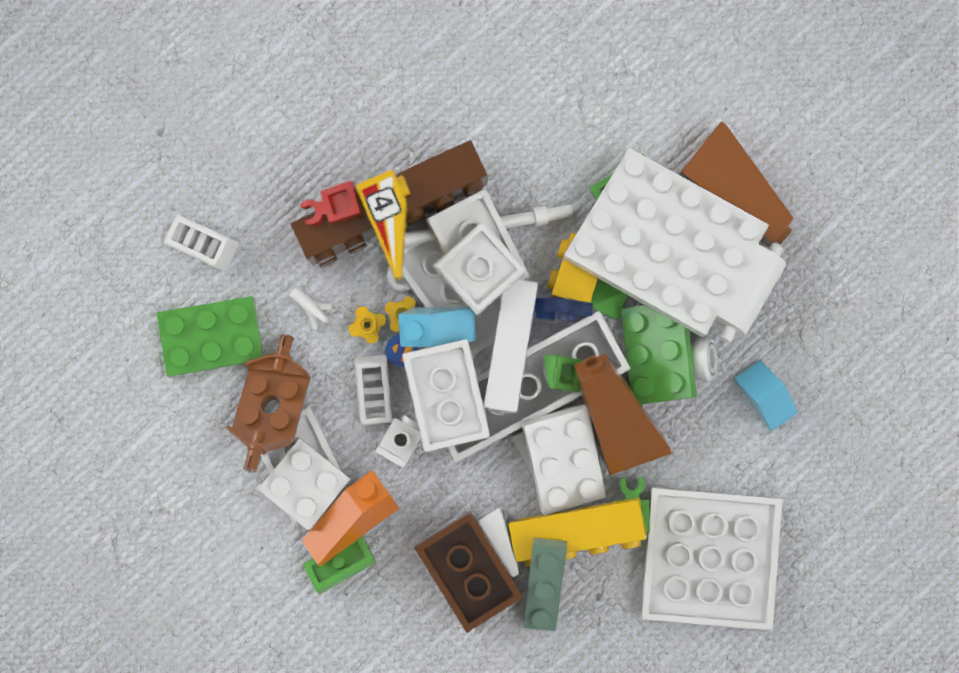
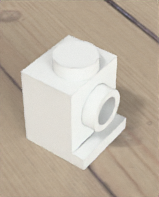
M405 415L402 420L394 418L375 452L405 468L422 439L420 431H418V423ZM400 433L407 437V443L404 446H398L395 443V437Z

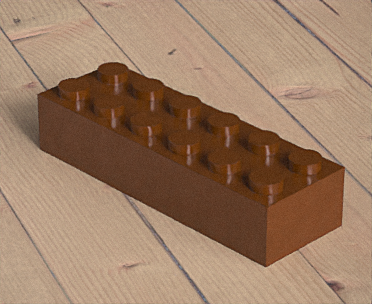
M471 140L395 174L396 178L403 175L410 194L405 196L407 201L406 223L408 227L424 221L426 213L435 209L438 213L454 205L455 200L463 196L467 198L481 191L487 186L488 182L486 170ZM360 195L359 199L364 213L362 215L336 224L329 223L328 218L325 217L324 221L318 226L306 225L305 220L315 216V212L290 223L306 259L312 266L319 264L320 268L330 265L338 260L336 255L347 250L349 254L358 252L367 247L366 241L377 237Z

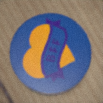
M400 334L393 336L387 342L385 348L388 360L398 367H405L402 354L418 351V347H401Z

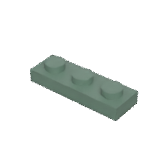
M533 538L523 628L556 631L567 541Z

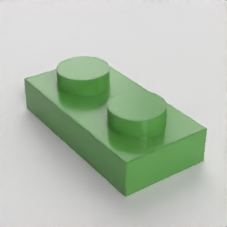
M362 536L321 567L318 566L314 558L303 563V566L316 592L320 595L377 562L364 536Z

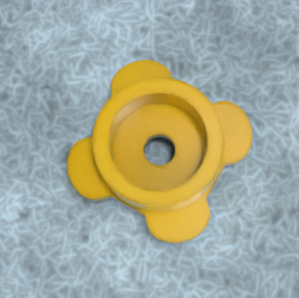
M407 296L403 301L396 303L390 301L385 305V312L389 314L391 320L389 327L393 332H399L398 314L415 307L416 301L414 298Z
M365 306L359 307L356 310L357 317L354 323L349 326V333L353 337L360 336L365 338L370 344L376 343L379 340L378 333L381 327L386 324V318L381 313L374 314L369 312ZM366 322L370 323L369 328L364 327Z

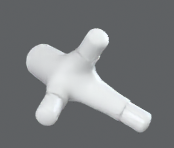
M298 286L291 291L289 296L307 313L312 330L318 329L317 318L324 323L328 321V317L321 310H331V304L314 301Z

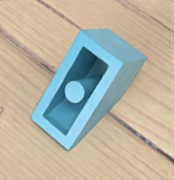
M413 307L398 314L401 347H434L468 339V342L476 340L475 316L470 307Z

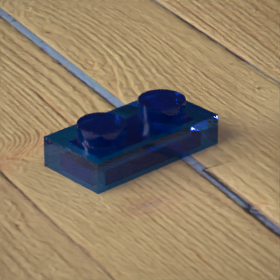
M536 298L534 307L535 319L555 321V315H558V320L577 322L578 316H592L593 303L565 298Z

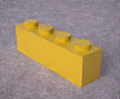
M640 497L559 511L547 515L542 514L511 520L508 523L515 561H524L525 566H530L533 538L567 541L565 560L577 557V551L589 550V555L608 552V546L621 544L622 549L641 546L640 540L647 538Z

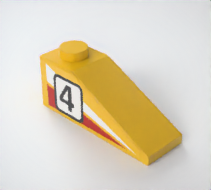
M392 169L355 186L396 280L399 281L403 279L407 221V201L405 196L410 194L403 175L396 178Z

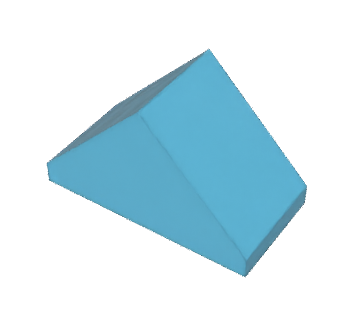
M761 360L733 378L770 431L775 430L798 413L786 386Z

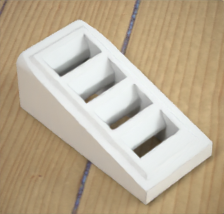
M179 214L176 215L164 241L165 244L223 271L228 270L239 246V242ZM187 225L190 227L183 243L180 244L178 242ZM198 231H200L201 234L194 249H191L192 243ZM211 236L213 237V240L207 250L206 255H204L202 253Z
M387 356L356 357L354 364L360 426L392 423ZM381 367V372L362 373V368ZM382 380L383 385L364 387L363 385L365 381ZM370 394H384V398L365 400L364 396ZM385 406V412L366 413V408Z
M497 507L478 519V524L510 576L514 577L519 574V568L515 561L503 513L500 507Z

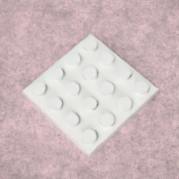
M651 488L649 503L650 533H647L641 619L773 630L782 499Z

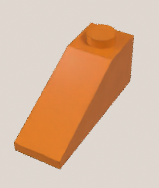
M371 470L344 490L302 539V542L318 566L321 567L400 508Z

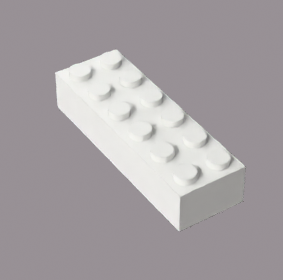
M600 311L527 350L517 414L484 409L490 437L449 446L448 449L455 462L520 429L522 421L546 415L583 395L581 387L579 393L549 388L544 364L545 355L585 360L591 356L606 354L620 374L631 369ZM490 369L476 376L483 408Z

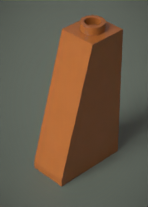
M721 121L679 175L767 223L769 227L760 241L768 248L775 242L781 245L792 231L788 225L794 218L727 125Z
M606 354L591 356L580 363L574 364L600 454L610 475L672 454L661 430Z

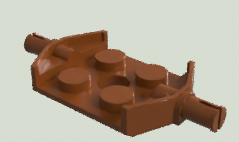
M281 334L277 351L274 354L271 353L245 362L248 374L232 427L227 425V430L247 446L248 454L243 469L249 472H257L261 455L293 444L311 376L304 368L293 361L289 355L294 341V337ZM272 400L280 401V406L275 412L265 413V406L268 402Z

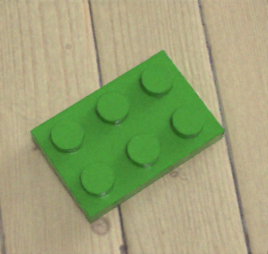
M253 296L157 312L168 377L245 364L247 361L264 356Z
M646 305L621 309L627 363L631 368L628 370L630 389L641 404L697 398L689 329Z

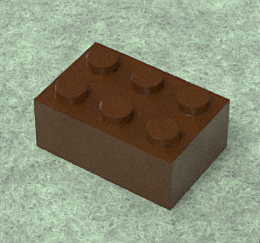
M471 511L414 547L466 633L523 598L521 591Z

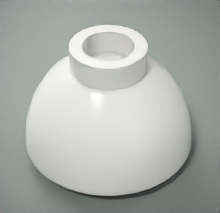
M705 336L691 343L694 374L696 379L711 382L717 373L718 355L714 340L710 336Z

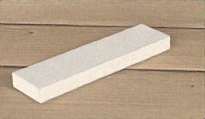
M517 280L502 294L484 409L517 414L538 289L537 282Z

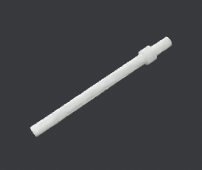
M571 205L548 209L546 206L532 208L530 212L500 216L506 229L530 224L538 227L548 225L549 221L572 218L573 211ZM431 228L406 232L405 246L436 241Z

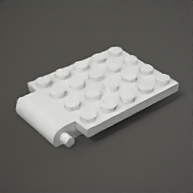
M628 148L563 258L701 337L706 336L713 322L723 327L719 338L726 343H731L735 334L741 338L746 337L786 267V262L780 257L784 250L783 247L772 243L768 250L759 245L760 240L769 227L767 223L631 148Z

